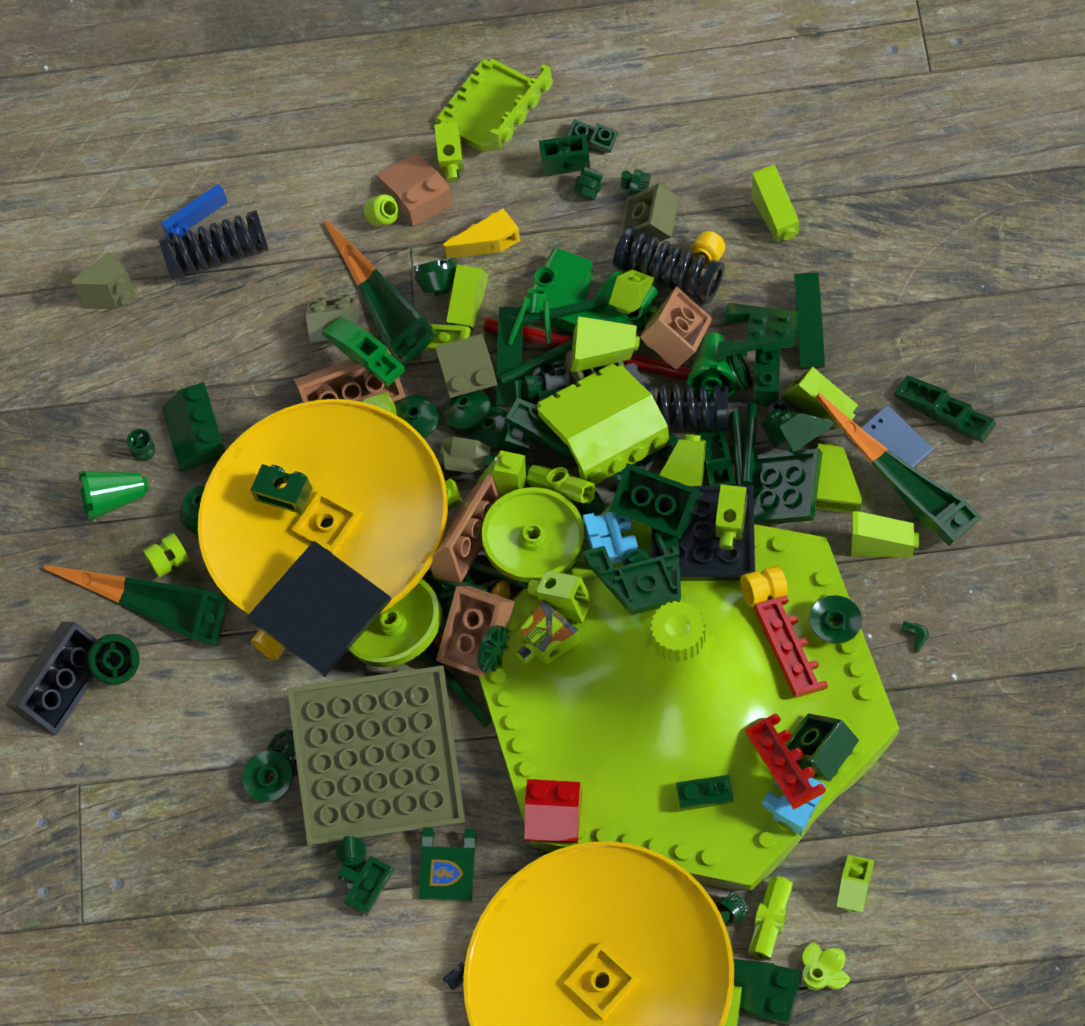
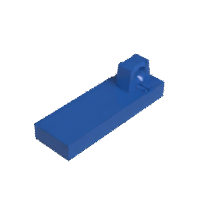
M219 184L215 185L161 222L165 236L169 240H173V235L179 234L182 240L185 241V232L228 203L224 189Z

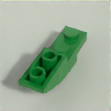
M339 317L322 331V335L354 363L358 361L387 387L405 372L404 366L387 352L385 345L347 319Z

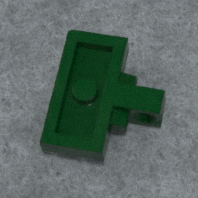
M371 855L363 869L357 867L356 871L342 864L337 873L338 878L348 883L346 889L350 890L344 899V904L368 916L393 874L394 868Z

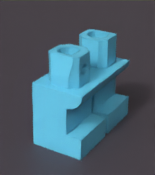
M610 511L599 516H594V513L583 515L584 534L589 549L605 546L612 564L622 562L628 550L638 547L634 535L622 538L620 533L631 530L630 519L615 515V513Z
M813 778L808 779L812 787L823 784L826 788V784ZM769 791L763 800L762 807L773 814V820L781 821L791 827V831L801 836L823 794L793 810L784 794L781 798Z

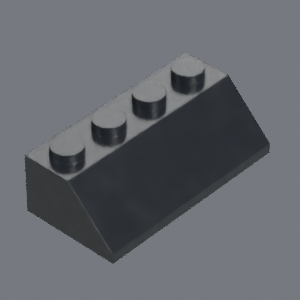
M62 621L5 705L24 720L53 735H57L95 679L88 666V654L91 646L97 639L76 622Z

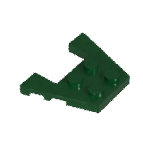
M727 303L725 312L726 323L748 322L745 340L721 341L718 343L716 352L717 362L727 361L726 356L735 354L745 357L748 351L762 349L764 353L794 346L799 322L798 311Z
M662 531L656 532L654 538L662 556L616 568L613 567L605 546L583 551L582 558L628 613L635 615L658 609L662 605L665 606L668 602H680L681 582L678 537Z

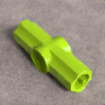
M533 465L528 470L526 478L530 486L552 490L567 499L589 504L594 499L596 491L594 483L569 475L564 467L550 469L541 465Z
M771 876L764 901L759 905L754 923L755 930L748 950V954L756 959L763 961L771 960L778 934L782 932L787 915L786 907L793 887V882L786 878Z

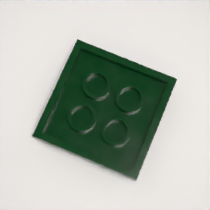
M819 448L754 455L752 475L754 524L770 525L814 520L823 454Z

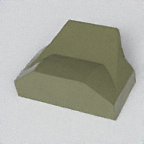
M460 437L446 438L442 440L438 463L444 467V470L468 474L474 471L483 473L488 465L484 464L485 455L491 454V447L478 440Z

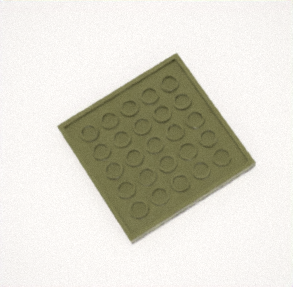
M444 666L287 688L308 846L342 841L345 836L364 838L419 830L424 827L433 828L465 823Z

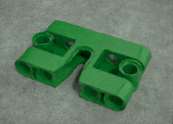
M554 248L542 268L535 272L534 282L530 289H539L547 293L546 300H550L549 309L583 302L589 292L594 273L591 271L593 261L565 250ZM615 271L601 286L594 298L606 297L608 306L550 319V325L573 334L579 316L637 326L636 332H638L644 322V317L658 295V291L651 285L639 309L629 314L621 313L615 309V306L609 304L617 276L624 274Z

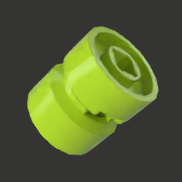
M174 533L161 539L160 545L154 543L143 550L146 559L158 578L171 572L172 566L179 567L190 561L185 549ZM166 550H169L172 554V557L169 559L164 554Z

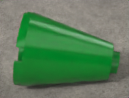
M708 333L703 336L687 377V385H692L695 397H697L700 385L706 386L708 398H710L711 389L714 385H718L719 388L720 386L729 385V397L735 392L737 380L731 370L728 356H726L727 361L717 362L716 352L718 343L726 341L725 337L721 334Z
M78 472V479L83 482L80 493L85 515L88 514L87 520L96 519L145 497V492L149 491L147 478L142 477L141 473Z

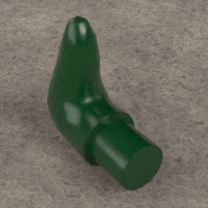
M903 621L901 631L917 636L914 650L916 653H919L929 637V631L921 624Z

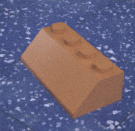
M351 359L294 379L302 403L326 399H345L362 402L366 398L388 392L393 402L406 397L399 377L387 387L358 361L354 363Z
M487 475L475 485L467 497L463 499V503H461V507L456 515L452 517L442 542L433 555V562L430 568L434 578L461 583L483 546L482 525L484 518L491 506L499 499L493 476Z

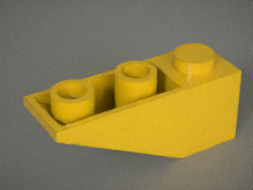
M504 209L493 212L486 219L477 224H472L464 232L450 237L443 243L445 257L448 259L501 253L521 241L519 228Z

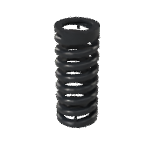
M257 210L247 213L248 229L239 215L234 217L235 231L228 219L222 220L223 236L218 225L211 223L209 226L211 240L206 229L202 226L198 227L199 245L193 232L187 230L185 232L187 249L179 234L173 235V242L172 239L160 238L159 243L171 280L185 275V264L191 273H196L198 270L197 260L204 270L209 269V255L214 265L220 266L222 264L221 251L227 262H233V247L240 259L245 258V242L252 255L258 254V246L260 249L263 248L264 251H269ZM171 246H174L176 257Z
M631 226L626 228L615 249L613 257L614 267L623 271L635 270L654 277L656 284L661 285L665 283L669 289H674L677 286L684 293L688 292L691 298L700 297L699 300L706 304L713 300L724 275L725 264L715 259L710 260L701 279L699 277L704 268L706 258L702 254L699 255L693 264L689 280L684 284L685 276L694 258L692 250L685 252L680 262L677 276L673 279V273L682 255V247L677 245L673 248L668 258L665 272L661 275V269L671 247L669 241H664L659 247L654 266L649 271V265L659 245V238L656 236L650 238L645 248L642 262L638 265V259L647 242V233L640 232L637 236L638 229ZM698 280L699 282H701V284L696 289V283ZM712 281H713V282H715V284H714L713 288H712L711 291H710V287H711V284H712Z
M647 384L645 388L652 394L654 398L652 384ZM665 384L659 385L656 404L668 429L672 428L674 419H676L677 427L684 429L689 416L690 427L693 430L699 428L701 417L706 430H710L713 424L714 430H728L729 385L720 386V388L718 385L712 387L709 408L705 385L698 387L695 407L692 385H686L683 405H681L680 387L674 384L671 389L669 408L667 387Z

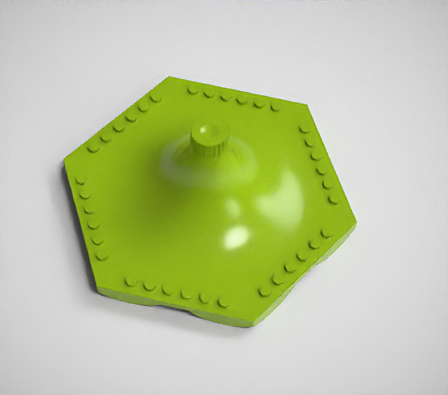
M610 506L601 515L606 514L609 511ZM630 519L631 530L620 532L622 538L634 535L638 547L646 550L652 558L651 527ZM754 524L755 571L761 573L765 568L776 565L783 571L787 582V597L789 599V602L783 605L788 617L796 616L798 619V623L792 625L798 640L803 638L808 640L809 644L802 649L808 662L817 661L819 667L813 670L818 683L826 681L829 686L823 691L795 699L753 610L754 607H750L744 599L740 580L680 581V602H668L665 606L662 605L658 609L630 615L583 560L582 552L589 550L584 534L582 552L575 564L564 574L581 577L593 602L583 623L565 618L579 631L581 642L549 664H545L537 656L527 664H524L516 655V652L524 646L519 634L520 628L541 604L537 596L528 594L527 589H524L513 600L515 602L506 629L507 636H510V639L506 642L509 649L503 653L502 665H497V671L485 672L483 677L478 676L523 822L525 823L527 779L581 782L582 804L578 844L612 841L644 847L674 861L689 872L701 885L751 891L766 879L795 848L813 822L839 795L854 785L874 765L899 734L898 723L862 629L849 642L830 644L819 639L810 627V612L817 601L832 595L850 599L827 538ZM622 562L612 564L615 568L623 566ZM832 621L830 623L833 626L840 625L837 621ZM810 713L843 720L859 739L851 755L847 757L836 776L830 782L816 779L826 784V791L814 813H812L801 836L791 831L792 828L781 821L773 820V814L762 807L763 800L769 791L781 798L783 793L780 788L774 785V778L747 737L745 729L773 714H778L781 718L780 723L774 726L778 733L788 730L792 736L805 716ZM729 775L734 803L680 811L676 789L677 782ZM530 841L532 846L548 852L575 845L574 843Z

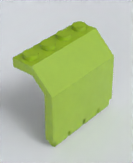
M482 59L473 70L474 74L469 75L461 85L460 90H457L447 103L448 107L442 109L435 118V121L438 124L458 122L461 141L482 152L500 149L505 142L510 141L517 126L524 123L531 108L537 106L542 94L551 88L553 83L551 68L543 64L540 67L541 74L537 79L532 77L531 79L494 59L490 61Z
M612 363L600 369L598 376L593 373L578 381V388L572 384L557 392V399L551 395L537 403L539 417L569 447L578 464L580 479L592 482L594 485L622 471L627 463L632 465L670 444L668 426L652 394L622 365L616 366Z

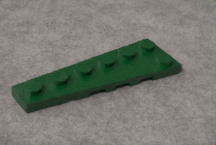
M517 398L504 422L575 461L569 447L539 417L538 406ZM659 451L648 455L632 465L649 471ZM625 468L607 479L619 485Z

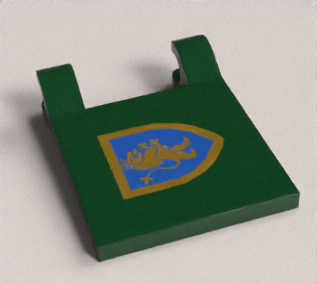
M424 827L422 829L418 899L472 901L477 841L475 829H465L464 848L433 847L435 839L433 828Z

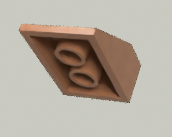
M417 152L377 174L378 180L389 195L397 201L400 210L413 227L453 204L449 185L440 173Z
M676 286L646 325L640 338L647 347L655 350L665 363L677 370L695 353L713 318Z
M456 586L436 661L483 677L485 672L481 671L477 664V655L481 641L486 632L494 625H500L507 629L515 601L471 586Z

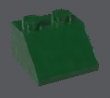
M779 409L770 412L766 416L767 419L761 423L773 447L790 452H795L834 426L830 420Z
M808 713L785 745L789 751L796 748L801 749L803 756L796 761L801 770L812 767L815 771V775L812 778L830 782L836 776L847 757L851 755L859 739L843 720Z

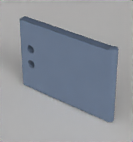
M888 405L862 427L870 436L913 467L934 450Z

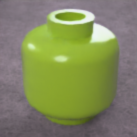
M387 194L378 195L366 202L364 215L367 222L372 226L382 227L390 225L398 218L399 206L392 196Z

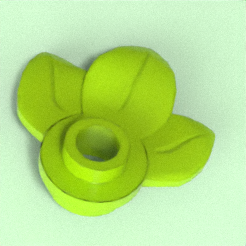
M815 942L810 943L802 954V962L805 966L802 972V979L806 987L811 990H819L824 987L836 990L846 986L850 981V977L841 971L846 960L844 951L838 948H829L823 952ZM812 973L818 974L820 978L814 977Z

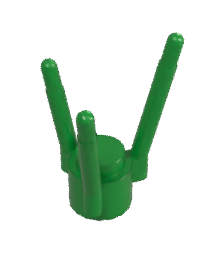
M539 289L527 290V295L523 297L520 312L508 341L509 345L513 344L526 309L529 311L528 314L539 313L543 309L546 343H551L550 300H546L547 293Z

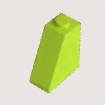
M773 164L753 172L752 200L777 243L783 240H791L799 234V220L776 166Z
M457 264L447 323L454 326L475 328L488 282V273L481 268Z
M578 316L573 333L570 371L577 372L630 360L633 351H637L639 347L640 336H636L637 326Z
M811 367L795 378L781 396L785 401L811 416L832 421L834 424L832 428L834 429L840 426L816 399L818 393L822 394L851 420L855 417L853 411L858 406L814 367Z
M686 434L685 438H680L660 475L687 486H702L706 440H700L701 435Z
M833 443L818 444V448L823 454L815 509L853 514V511L861 512L862 498L844 447Z
M500 451L479 477L477 484L487 475L493 476L499 498L514 490L526 488L525 456Z
M853 511L851 557H913L914 548L919 547V533H914V523Z

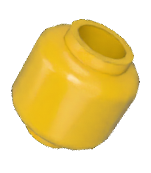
M711 231L699 234L690 248L694 252V261L701 254L705 256L704 267H707L712 259L719 261L726 249L725 242L720 235Z

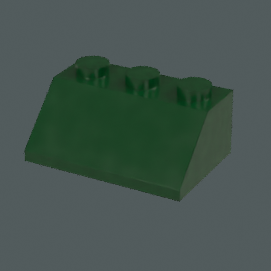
M202 382L180 389L162 407V411L181 472L219 460L226 450L205 383Z
M627 463L609 511L681 538L696 514L703 492Z

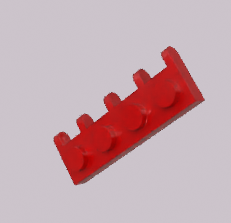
M782 596L756 603L753 610L795 699L823 691L829 686L826 681L818 683L813 670L817 669L819 664L817 661L808 662L802 649L809 644L807 638L798 640L792 625L798 623V619L796 616H787L783 605H786L789 599L787 596Z
M773 714L745 729V732L790 806L795 810L824 794L826 788L823 784L811 786L808 779L815 775V771L812 767L801 770L796 761L803 756V753L799 748L789 751L784 742L791 738V734L788 730L780 733L776 731L774 726L780 723L781 718L778 714Z

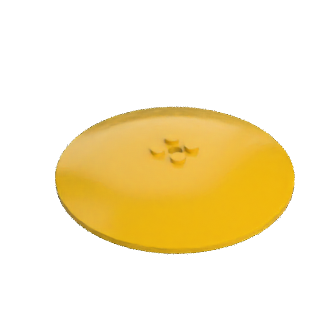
M326 399L300 403L275 412L254 424L230 445L217 462L205 485L198 513V536L202 556L218 588L236 607L249 615L309 545L316 541L391 597L392 600L382 610L384 612L404 598L418 584L433 562V555L441 544L446 529L448 515L446 483L438 460L428 443L411 425L395 414L375 405L345 399ZM262 464L267 466L278 465L285 470V473L291 474L294 471H298L308 477L313 489L302 514L255 500L250 489ZM286 483L281 484L280 488H283ZM324 519H333L331 526L321 527V522Z
M612 841L581 843L555 850L531 862L513 875L499 889L480 916L470 940L464 966V1002L470 1026H724L731 1006L734 988L733 951L727 928L715 903L702 885L689 872L662 854L629 843ZM600 975H608L609 984L605 988H598L596 986V979Z

